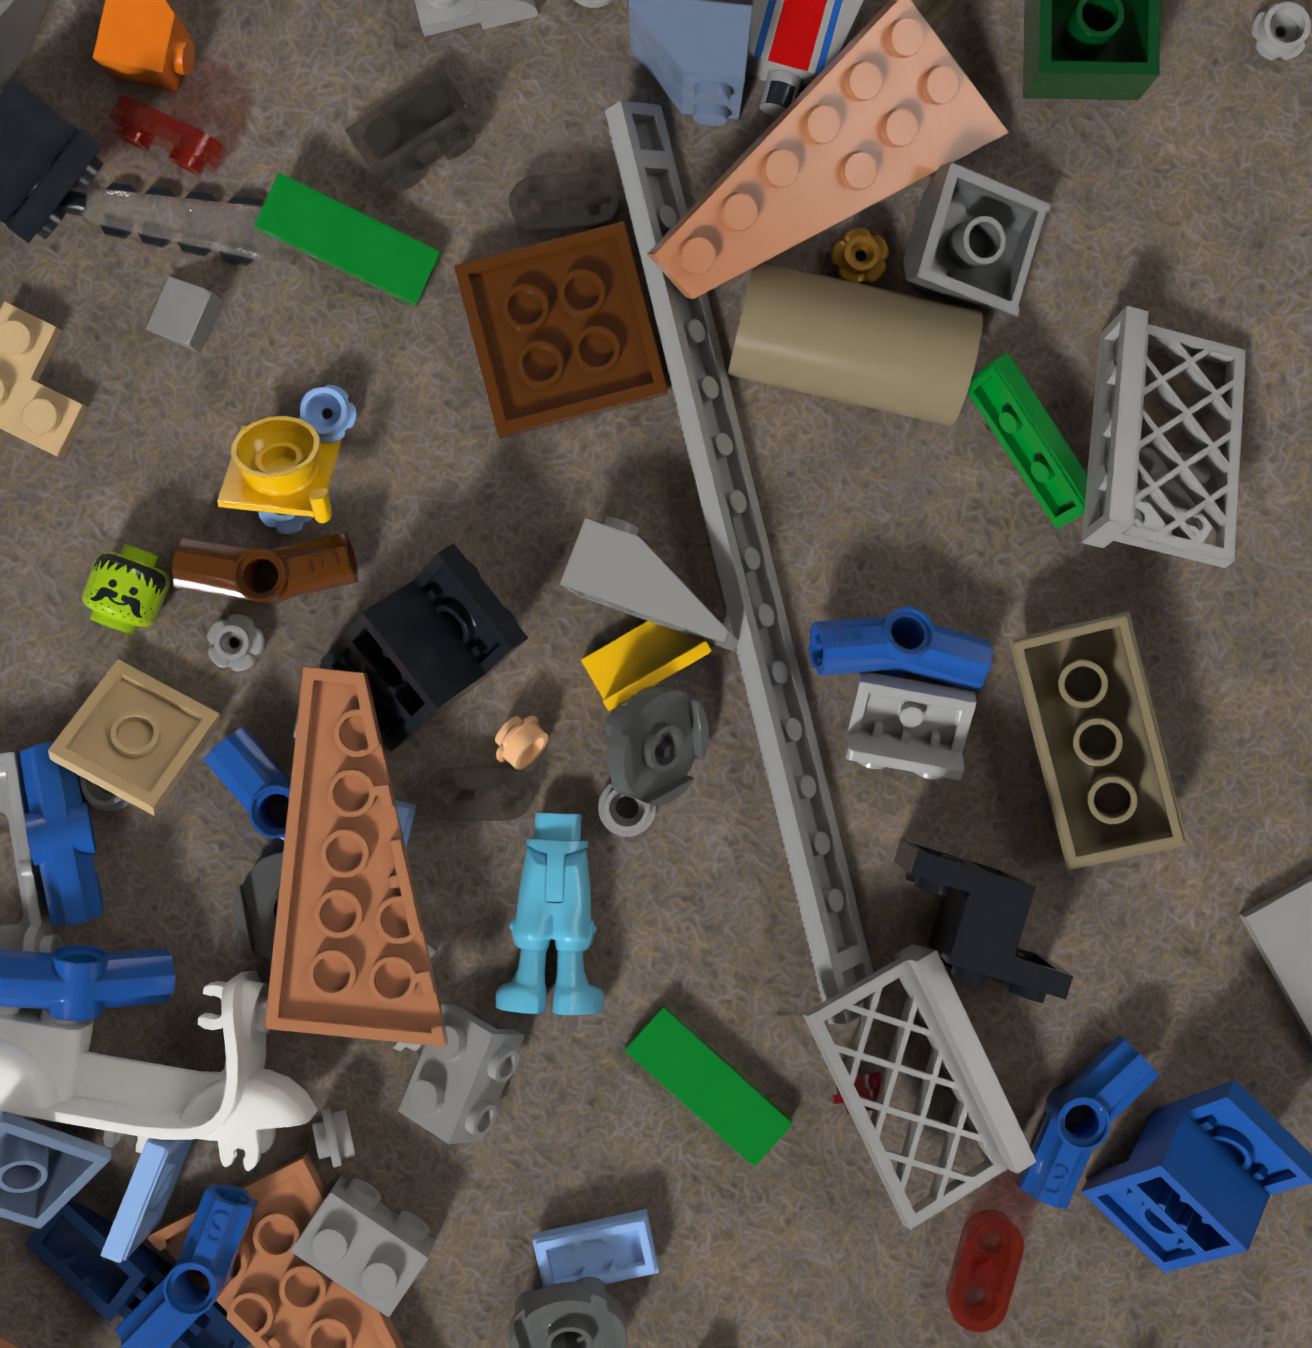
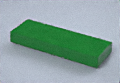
M279 172L254 224L257 231L415 307L418 306L441 256L440 251Z
M1007 352L972 377L968 394L1051 523L1058 529L1084 515L1087 473Z
M664 1004L625 1046L624 1051L753 1167L763 1159L793 1125L792 1119Z

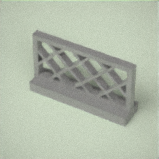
M1126 306L1101 332L1099 338L1081 543L1105 548L1112 541L1226 568L1235 561L1246 350L1148 324L1149 311ZM1148 345L1164 349L1177 367L1162 376L1147 357ZM1207 360L1226 365L1225 385L1216 390L1197 363ZM1180 374L1184 375L1202 399L1189 409H1187L1168 384L1169 381ZM1154 392L1174 418L1160 428L1156 426L1143 409L1144 397ZM1208 406L1222 425V437L1215 442L1210 439L1193 417L1195 413ZM1177 425L1181 427L1199 451L1185 462L1164 436L1165 433ZM1150 444L1170 471L1155 482L1139 462L1140 450ZM1203 458L1219 477L1218 491L1211 496L1189 469V467ZM1173 478H1176L1196 505L1182 516L1178 514L1159 489ZM1143 498L1148 500L1167 525L1158 532L1134 526L1136 503ZM1201 511L1216 531L1215 546L1200 542L1185 521Z
M914 944L894 954L893 956L896 961L802 1014L900 1220L910 1230L1007 1169L1018 1174L1037 1162L937 950ZM898 978L907 995L900 1020L875 1012L882 988ZM866 997L863 1008L853 1005ZM844 1009L861 1014L851 1049L835 1044L824 1023L825 1020ZM915 1014L921 1026L913 1024ZM873 1018L898 1026L888 1060L863 1053ZM910 1031L926 1035L932 1047L925 1072L901 1065ZM839 1053L848 1055L846 1066L844 1065ZM861 1060L886 1067L876 1101L860 1097L854 1086ZM940 1067L942 1068L946 1079L938 1076ZM898 1072L923 1079L913 1113L889 1106ZM936 1083L950 1087L956 1098L950 1124L926 1117ZM864 1106L873 1108L871 1119ZM886 1113L911 1120L901 1154L884 1149L879 1138ZM965 1119H966V1121H967V1123H968V1125H969L971 1131H970V1130H967V1129H963V1126H964V1123H965ZM924 1125L947 1131L938 1165L914 1158ZM961 1136L976 1140L985 1159L984 1162L966 1173L951 1169ZM890 1159L898 1161L896 1172ZM912 1166L935 1173L929 1196L913 1206L905 1193ZM949 1177L955 1179L949 1184H947Z

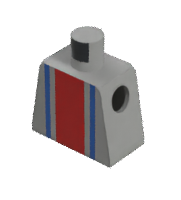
M752 0L745 75L766 81L759 108L764 113L778 118L799 96L800 90L803 91L845 48L859 19L864 0Z

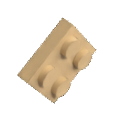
M117 659L48 749L50 760L155 816L219 726L220 714Z

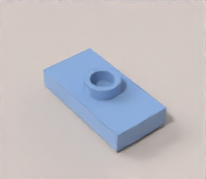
M647 1209L536 1232L533 1235L532 1241L542 1287L557 1283L576 1282L583 1277L599 1278L605 1284L659 1273V1262Z

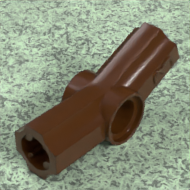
M346 532L270 550L251 549L181 537L180 544L174 551L171 569L173 587L252 600L265 604H279L289 598L359 582L355 552L349 535ZM272 562L278 570V581L272 590L262 593L255 583V574L262 564Z

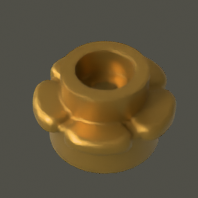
M866 228L851 229L845 233L842 241L839 240L834 244L831 259L833 265L837 267L838 275L842 280L859 284L866 282L871 284L879 280L887 269L885 259L889 256L887 243L880 235H871L870 231ZM863 252L866 255V259L862 262L857 261L855 254Z

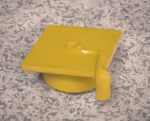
M289 416L267 417L252 422L248 426L241 425L240 431L231 443V460L217 500L218 507L314 517L318 523L324 524L328 522L332 516L329 490L340 453L342 439L331 443L323 442L312 425L302 419Z

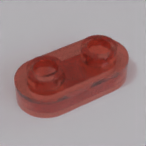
M118 95L108 116L110 120L118 125L115 134L119 138L144 151H149L152 143L171 152L168 159L172 163L197 176H201L205 168L217 172L227 151L224 145L203 131L126 95Z
M997 1210L980 1211L971 1216L965 1223L946 1287V1302L953 1318L961 1327L971 1332L990 1331L997 1327L1005 1318L1024 1252V1241L1019 1229L1009 1216ZM989 1231L1000 1233V1240L996 1246L985 1248L981 1245V1238L985 1233ZM980 1287L985 1290L984 1297L980 1302L969 1303L965 1300L966 1293L971 1288Z

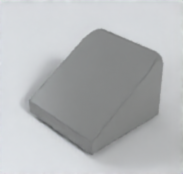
M169 276L146 330L201 353L223 300L214 292Z

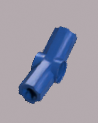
M908 606L896 608L887 616L816 621L809 629L810 644L808 650L812 668L817 670L819 676L877 671L883 675L900 677L907 673H912L965 690L975 691L976 693L984 684L986 675L991 667L994 648L990 646V641L935 625L923 611ZM892 636L901 638L909 649L899 646Z
M242 726L217 744L203 760L247 810L250 821L256 831L269 838L285 840L286 825L280 824L272 818L269 813V803L275 794L285 795L289 798L291 779L246 726Z
M54 742L33 745L28 749L20 751V765L22 766L24 789L27 793L30 812L25 814V825L33 863L40 866L51 925L71 926L88 922L97 916L103 915V897L93 854L97 853L94 829L88 802L83 803L79 775L50 760L48 749Z
M89 945L62 946L55 949L52 953L0 950V1006L47 1009V1013L51 1017L59 1020L86 1021L99 1017L103 1013L104 1008L168 1003L171 994H174L176 977L172 954L167 949L108 953L102 948Z
M1119 1035L1069 1084L1060 1085L1047 1097L1044 1108L1045 1118L1031 1148L1037 1162L1021 1171L1016 1182L1021 1190L1030 1194L1038 1201L1054 1208L1067 1209L1090 1154L1108 1136L1110 1123L1160 1076L1123 1037ZM1082 1104L1087 1105V1115L1082 1123L1073 1127L1065 1126V1117L1071 1108Z
M211 1183L207 1186L176 1265L116 1327L115 1331L120 1338L121 1348H170L200 1315L212 1307L232 1279L234 1261L258 1203L257 1200L249 1195L248 1191L231 1184L218 1185ZM188 1270H199L205 1274L209 1280L210 1288L204 1289L194 1285L189 1278Z

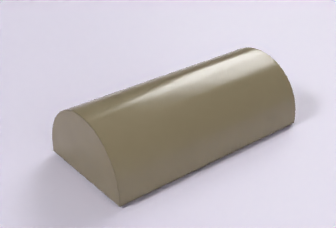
M763 262L751 270L728 375L953 426L961 412L973 376L982 335L983 314L981 311Z
M1129 611L1087 619L1009 640L1067 870L1187 846L1188 843Z

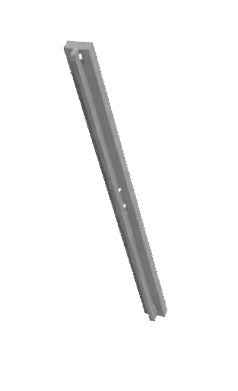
M620 100L605 110L609 136L612 138L611 143L615 151L614 157L617 158L616 164L620 172L619 178L622 179L621 185L624 187L623 192L627 200L626 206L629 207L628 213L634 228L633 234L636 236L635 241L639 249L638 255L641 256L640 262L646 277L645 283L648 285L647 290L651 298L650 303L653 305L652 311L658 326L657 332L660 334L659 339L663 347L662 352L665 354L664 360L670 375L669 381L672 383L671 388L675 396L674 401L677 403L676 409L682 424L681 430L684 432L683 437L687 445L686 450L689 453L688 458L694 473L693 479L696 481L695 486L699 494L698 499L701 502L700 507L706 522L705 528L708 530L707 535L711 543L710 548L713 551L712 556L716 564L715 569L718 571L717 577L720 579L719 584L723 592L722 597L725 600L724 605L728 613L727 618L730 620L729 626L732 628L731 633L738 640L736 654L740 662L739 667L742 669L741 675L744 677L743 682L747 690L746 695L749 698L748 703L752 711L751 716L754 718L753 724L756 726L755 731L759 739L758 744L761 747L760 752L764 760L763 765L766 767L765 773L768 775L767 780L771 788L770 793L773 796L772 801L776 809L775 814L778 816L777 822L780 824L779 829L783 837L782 842L785 845L784 850L788 858L787 863L790 865L789 871L792 873L791 878L795 886L794 891L797 894L796 899L800 907L799 912L802 915L801 920L804 922L803 927L807 935L806 941L809 943L808 948L811 951L810 955L814 964L813 969L816 971L815 976L819 984L818 990L821 992L820 997L823 1000L822 1002L874 972L708 294L706 292L695 299L686 298L647 255L687 213L662 106ZM866 997L853 1005L863 1008ZM880 998L877 1007L881 1006ZM844 1009L827 1020L828 1024H847L860 1017L861 1014Z

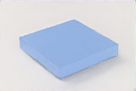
M149 1138L146 1141L100 1256L121 1263L123 1260L126 1261L158 1226L193 1140Z

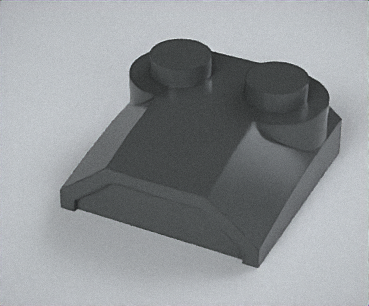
M953 162L940 166L930 185L922 195L903 259V270L906 280L915 290L923 294L941 293L1010 318L1018 317L1020 311L1018 305L1045 215L1050 211L1051 204Z

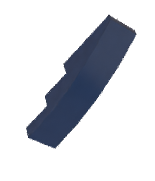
M71 1198L41 1229L37 1228L25 1245L108 1322L120 1316L125 1319L172 1270L173 1266L143 1243L137 1247L126 1261L123 1260L121 1263L100 1256L113 1223ZM215 1301L212 1307L200 1315L170 1348H250L252 1344L226 1319L227 1311Z

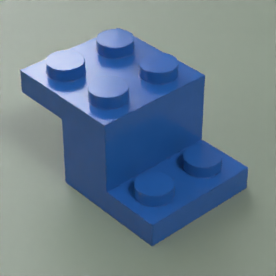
M1234 1079L1157 1108L1149 1116L1129 1160L1093 1173L1086 1181L1081 1192L1165 1273L1248 1251L1270 1195L1312 1183V1154Z

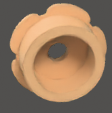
M516 716L501 727L495 737V742L499 745L496 752V758L499 762L502 763L506 760L514 768L521 770L539 756L548 742V734L540 728L537 717L529 716L522 720L519 716Z

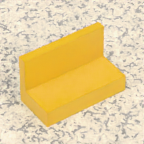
M647 621L581 659V662L604 699V705L610 711L627 702L643 689L658 684L708 655L712 650L706 641L704 642L703 640Z

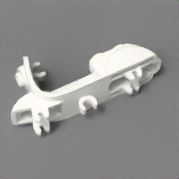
M256 971L241 972L228 982L215 981L204 986L203 994L217 996L221 999V1015L204 1013L198 1018V1025L204 1029L217 1030L223 1028L226 1060L224 1069L221 1072L195 1071L89 1052L94 1025L93 1019L65 1021L51 1017L47 1013V1009L0 1006V1113L3 1111L9 1114L105 1130L103 1140L105 1147L113 1148L120 1141L121 1133L138 1136L136 1143V1152L142 1153L144 1145L149 1138L218 1141L219 1154L223 1166L228 1167L234 1162L237 1156L236 1150L239 1148L245 1151L243 1159L244 1168L246 1171H250L259 1162L261 1153H265L273 1145L276 1134L275 1128L306 1124L312 1119L318 1109L307 1091L290 1077L264 1069L266 1033L270 1030L264 1029L268 986L265 983H261Z

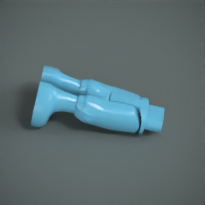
M535 813L534 838H527L526 840L527 850L519 886L516 917H513L509 924L513 941L518 948H521L520 959L513 980L502 984L496 991L497 1009L530 1014L546 1012V949L549 948L550 940L553 939L558 950L552 1012L559 1015H586L604 1011L605 995L600 988L589 984L584 971L583 951H586L592 944L597 926L591 919L590 876L587 849H584L588 848V841L581 840L582 814Z

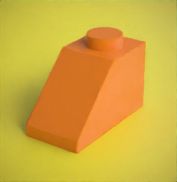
M105 0L93 58L111 78L178 92L182 75L188 76L192 71L195 59V46L190 39V34L168 0Z

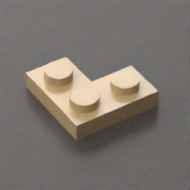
M4 301L0 309V429L64 459L89 407L38 383L63 330Z

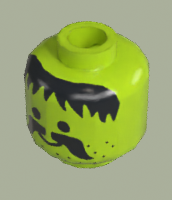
M125 543L121 553L112 551L99 553L95 558L82 592L83 603L92 610L89 618L97 623L129 634H135L138 627L154 625L171 583L168 574L155 567L159 556Z

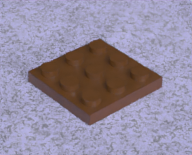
M624 221L454 265L496 430L500 439L668 395Z

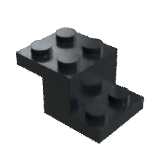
M14 77L7 78L0 87V221L27 243H30L36 234L46 240L62 221L67 211L59 203L72 186L82 192L95 178L103 166V162L95 156L103 145L82 128H76Z
M453 543L438 552L413 581L363 611L320 662L325 669L368 674L381 738L387 748L393 752L408 741L431 718L478 686L518 649L528 637L518 625L511 611L502 605L483 581L475 565L467 560Z
M900 839L894 862L907 871L905 879L914 882V886L919 889L943 896L929 945L937 950L943 964L952 968L950 972L952 975L981 985H986L988 976L994 977L997 981L1008 985L1009 992L1039 1003H1044L1046 994L1066 1000L1073 976L1046 956L1018 948L1035 892V886L1009 872Z

